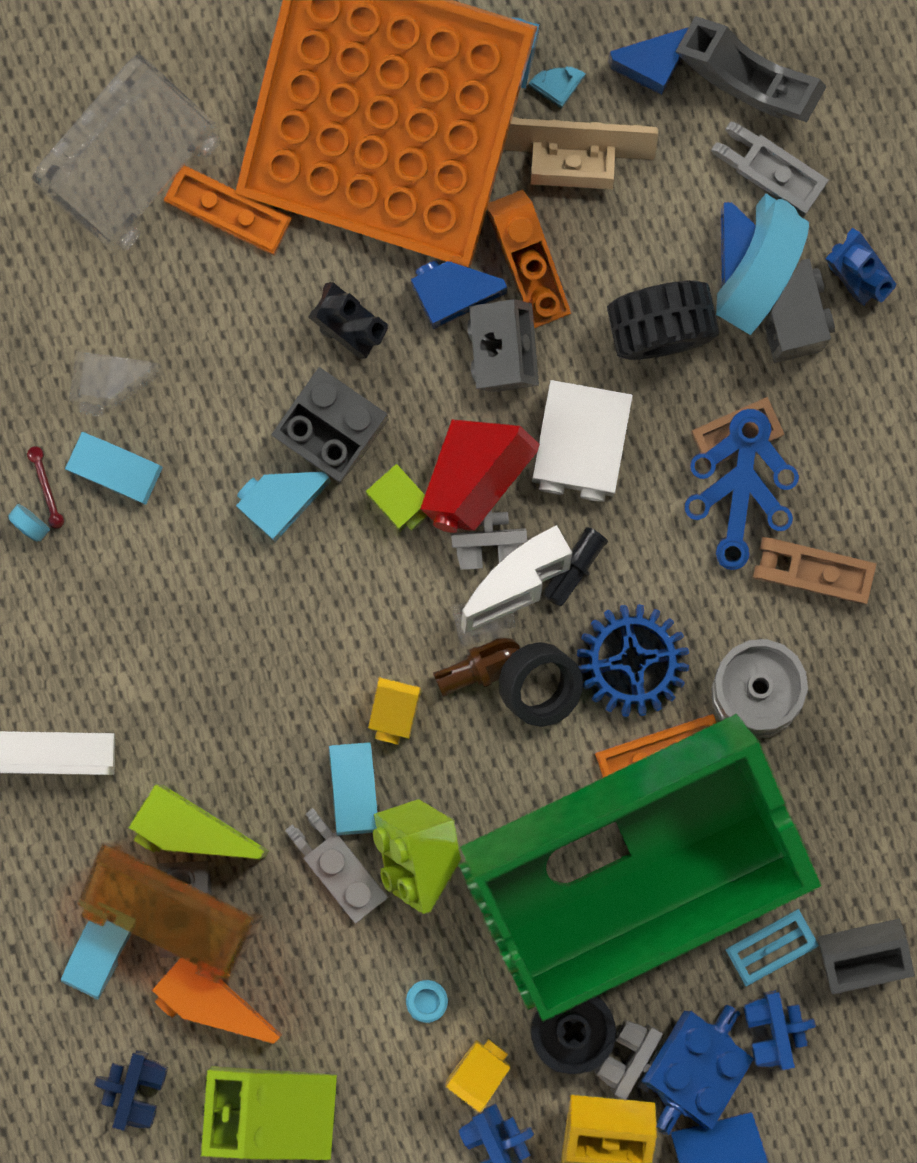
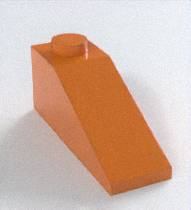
M196 956L181 957L152 989L158 996L154 1002L171 1018L178 1014L183 1019L273 1044L282 1036L276 1028Z

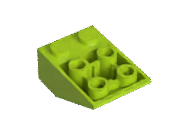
M211 1066L207 1070L201 1156L236 1159L331 1160L337 1075Z

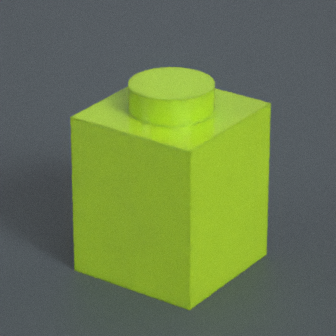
M397 463L366 490V494L399 531H402L406 526L412 531L428 517L420 510L425 494Z

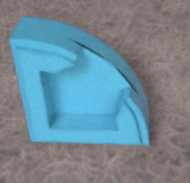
M573 67L553 68L538 73L531 79L528 86L562 109L584 79L586 73Z

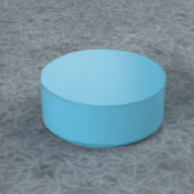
M17 504L8 515L9 520L16 528L36 542H41L50 531L44 522L20 504Z
M422 980L415 983L409 989L406 997V1006L410 1015L414 1019L425 1023L434 1022L441 1018L448 1005L445 989L433 980Z

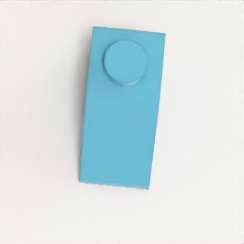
M324 472L263 475L259 481L252 478L237 494V497L241 500L236 506L276 542L326 488L331 480Z

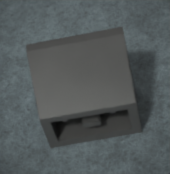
M810 258L801 260L764 322L774 363L822 352L831 340L830 333L835 332L832 313L829 308L823 309L819 293L824 292L821 272L819 268L812 269Z
M318 367L271 436L341 483L365 455L389 418L386 412Z

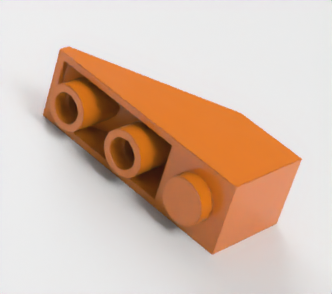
M524 190L488 203V216L521 300L532 304L534 328L572 314L534 205Z

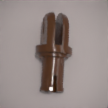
M499 638L482 646L469 649L470 654L466 655L467 659L448 668L433 672L442 696L445 697L474 683H478V685L483 684L484 688L492 685L493 682L499 680L503 665L515 651L520 649V645L514 639Z

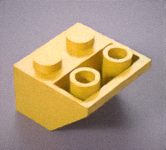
M571 1095L561 1163H652L657 1137L655 1103Z

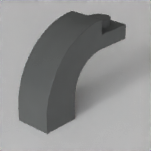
M697 16L694 17L675 51L694 71L719 89L764 113L782 119L783 115L808 122L827 87L819 78L782 67L758 55L744 45L728 26Z

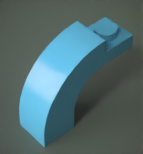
M766 193L756 205V228L751 244L737 269L717 293L716 315L749 335L760 325L780 297L797 266L806 243L809 221L800 217L799 213L789 202L783 199L776 200Z

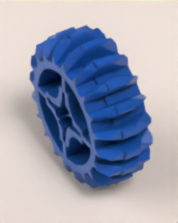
M621 605L619 608L621 619L616 620L614 614L607 610L604 612V618L608 623L607 626L604 627L597 620L591 622V627L598 635L596 638L587 633L582 635L581 640L592 646L591 650H577L578 657L589 658V664L578 667L581 674L591 672L592 675L591 679L583 683V688L585 690L590 689L596 684L600 689L592 697L595 703L599 702L604 695L611 698L606 705V711L608 712L614 710L617 702L623 703L621 713L624 717L629 716L631 704H637V713L641 717L646 715L645 702L650 701L655 711L662 709L661 702L658 699L660 694L670 702L675 699L674 693L667 687L670 684L678 688L684 686L685 682L675 677L674 674L675 671H689L688 664L677 663V657L688 655L689 650L687 647L675 649L673 643L680 641L684 635L682 632H677L671 637L667 634L666 631L674 623L671 618L667 619L662 626L655 623L660 615L659 610L654 609L648 620L643 618L644 605H637L635 617H629L627 605ZM633 626L652 632L661 641L664 649L647 650L642 648L638 644ZM621 628L622 650L620 654L608 659L598 660L599 650L604 639L613 631ZM628 639L636 656H654L652 659H646L644 665H638L641 669L636 673L638 682H636L634 672H632L629 665L611 664L620 662L622 656H628L625 652L630 648ZM667 661V668L662 681L655 689L645 693L643 683L646 667ZM607 671H620L624 673L629 680L632 695L623 694L613 689L604 680L601 673Z

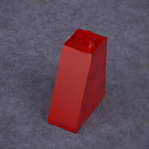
M452 419L420 510L433 520V525L442 531L456 533L457 529L475 531L538 452L540 444L518 425Z

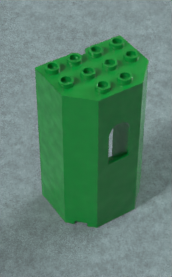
M737 713L460 846L466 861L458 864L527 1009L530 1010L536 1007L542 1021L822 887L796 825L787 811L785 800L760 743ZM616 822L630 854L571 882L560 883L549 877L546 867L552 853Z

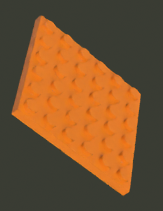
M282 0L235 194L469 268L475 254L538 26L454 0Z

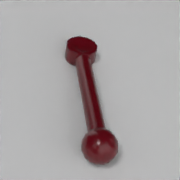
M33 446L28 450L27 457L34 463L50 513L48 524L53 529H59L64 525V517L57 511L42 463L44 452L40 447Z

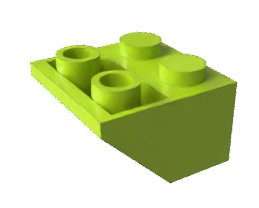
M417 799L375 813L376 829L373 830V839L376 848L382 854L384 867L381 868L380 875L385 889L403 900L404 903L425 914L433 909L461 861L454 820Z

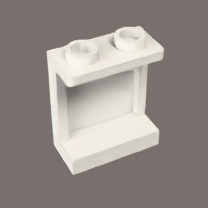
M550 380L539 440L540 446L537 452L532 482L540 483V491L564 494V488L581 491L580 498L604 502L605 495L614 496L632 401L631 394Z

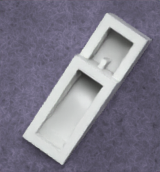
M557 525L531 538L511 552L488 574L474 591L463 609L461 628L464 633H468L539 601L542 582L570 569L572 551Z

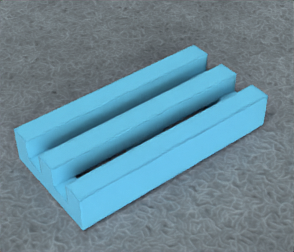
M796 909L729 946L725 951L744 985L748 986L817 948L819 944L800 910ZM796 921L797 929L740 959L738 952ZM802 935L805 937L806 943L750 974L747 972L746 966Z

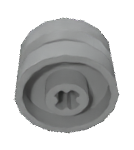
M768 639L748 640L732 648L720 662L711 688L713 708L720 721L737 713L756 739L770 738L786 730L802 709L808 691L806 671L798 656L784 644ZM757 682L765 685L764 694H758L753 690Z

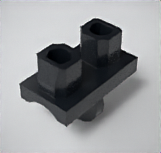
M334 282L325 283L321 300L308 317L320 327V332L325 337L336 339L359 359L367 358L372 347L381 344L388 330L386 322L380 317H375L360 304L358 299L350 293L343 291Z

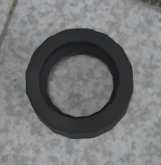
M543 642L527 644L515 651L503 665L499 677V694L505 706L525 723L538 727L554 725L568 717L578 705L583 691V678L577 663L555 645ZM554 663L560 669V682L557 690L542 704L526 705L521 699V688L525 678L533 669L541 664Z

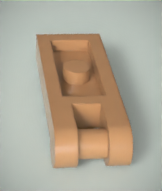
M762 537L759 550L763 551L760 565H755L752 578L863 605L868 603L877 563ZM779 555L791 557L788 572L776 569Z

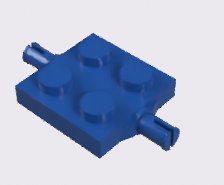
M725 1005L714 1025L708 1024L692 1011H683L642 1080V1083L655 1091L666 1105L656 1122V1130H659L660 1133L669 1136L680 1115L691 1118L704 1129L713 1130L754 1060L752 1056L738 1047L728 1035L740 1016V1012L735 1011V1008Z

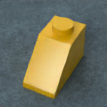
M379 677L368 729L377 731L375 739L399 745L401 737L410 739L422 692L420 687Z
M476 1039L447 1078L446 1088L481 1113L510 1069V1064L504 1061L508 1053L489 1039L484 1045Z

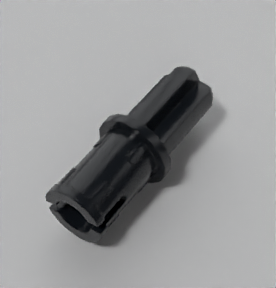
M586 527L583 535L571 550L570 569L553 577L544 589L543 595L555 605H564L582 577L587 578L590 575L589 567L603 547L607 545L608 540L596 530Z

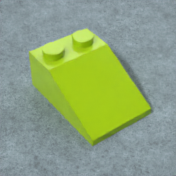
M155 784L128 827L137 833L133 840L154 853L156 851L160 852L163 849L167 851L261 859L265 858L269 852L268 849L165 785Z

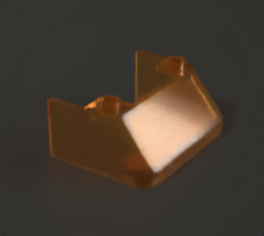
M116 842L102 843L77 902V905L84 909L81 916L100 926H104L106 921H109L197 965L195 973L212 982L218 983L221 977L225 979L232 978L246 953L263 915L257 912L250 915L121 851L122 845Z

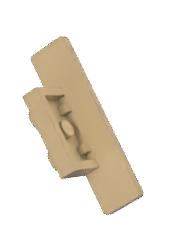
M512 117L503 150L532 152L531 184L613 189L615 157L655 159L658 128L642 125H617L599 122L585 123Z

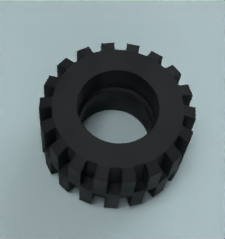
M687 280L655 285L622 295L607 306L616 353L620 358L641 360L671 355L707 344L719 335L708 283Z

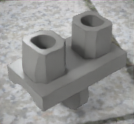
M491 510L479 525L484 526V531L451 533L452 548L457 550L461 570L483 568L481 546L498 545L500 563L511 552L527 542L526 528L493 530V525L509 524L508 512L492 513Z
M624 1020L616 1033L615 1040L632 1050L625 1064L609 1056L595 1070V1074L607 1085L611 1086L610 1090L614 1095L626 1100L641 1072L644 1071L645 1073L637 1087L648 1093L650 1088L642 1083V1080L659 1053V1050H657L650 1064L647 1062L663 1033L649 1024L643 1027L640 1024Z

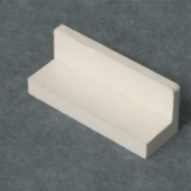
M0 731V773L114 775L115 733Z

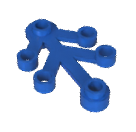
M744 409L738 412L730 422V435L706 453L696 454L690 463L692 473L697 478L705 479L714 473L717 463L739 449L737 466L702 493L689 496L685 502L686 514L691 519L701 520L708 515L712 505L733 490L727 536L722 538L716 547L718 562L729 570L743 567L749 559V547L746 541L743 540L750 493L767 514V520L772 529L776 531L787 530L793 521L789 508L780 505L753 469L755 452H757L774 472L773 479L777 487L783 490H790L797 485L799 480L796 468L786 464L769 441L771 434L769 419L764 413L756 409ZM753 422L758 426V433L755 437L748 438L743 435L742 428L746 423ZM700 458H706L711 463V468L706 473H699L695 469V463ZM789 469L794 474L793 481L789 484H781L778 480L779 472ZM695 499L702 500L705 503V510L701 514H693L689 509L691 501ZM781 510L787 513L788 520L784 525L778 526L773 523L772 516L776 511ZM730 546H736L740 549L741 555L739 559L730 561L724 555L725 550Z

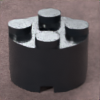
M596 995L545 1021H542L537 1008H535L531 1018L530 1033L537 1055L548 1067L560 1073L582 1074L597 1069L610 1056L616 1038V1025L611 1010ZM579 1020L583 1023L580 1026L583 1034L580 1039L577 1040L573 1036L568 1040L563 1038L566 1033L563 1024L566 1021L574 1024Z

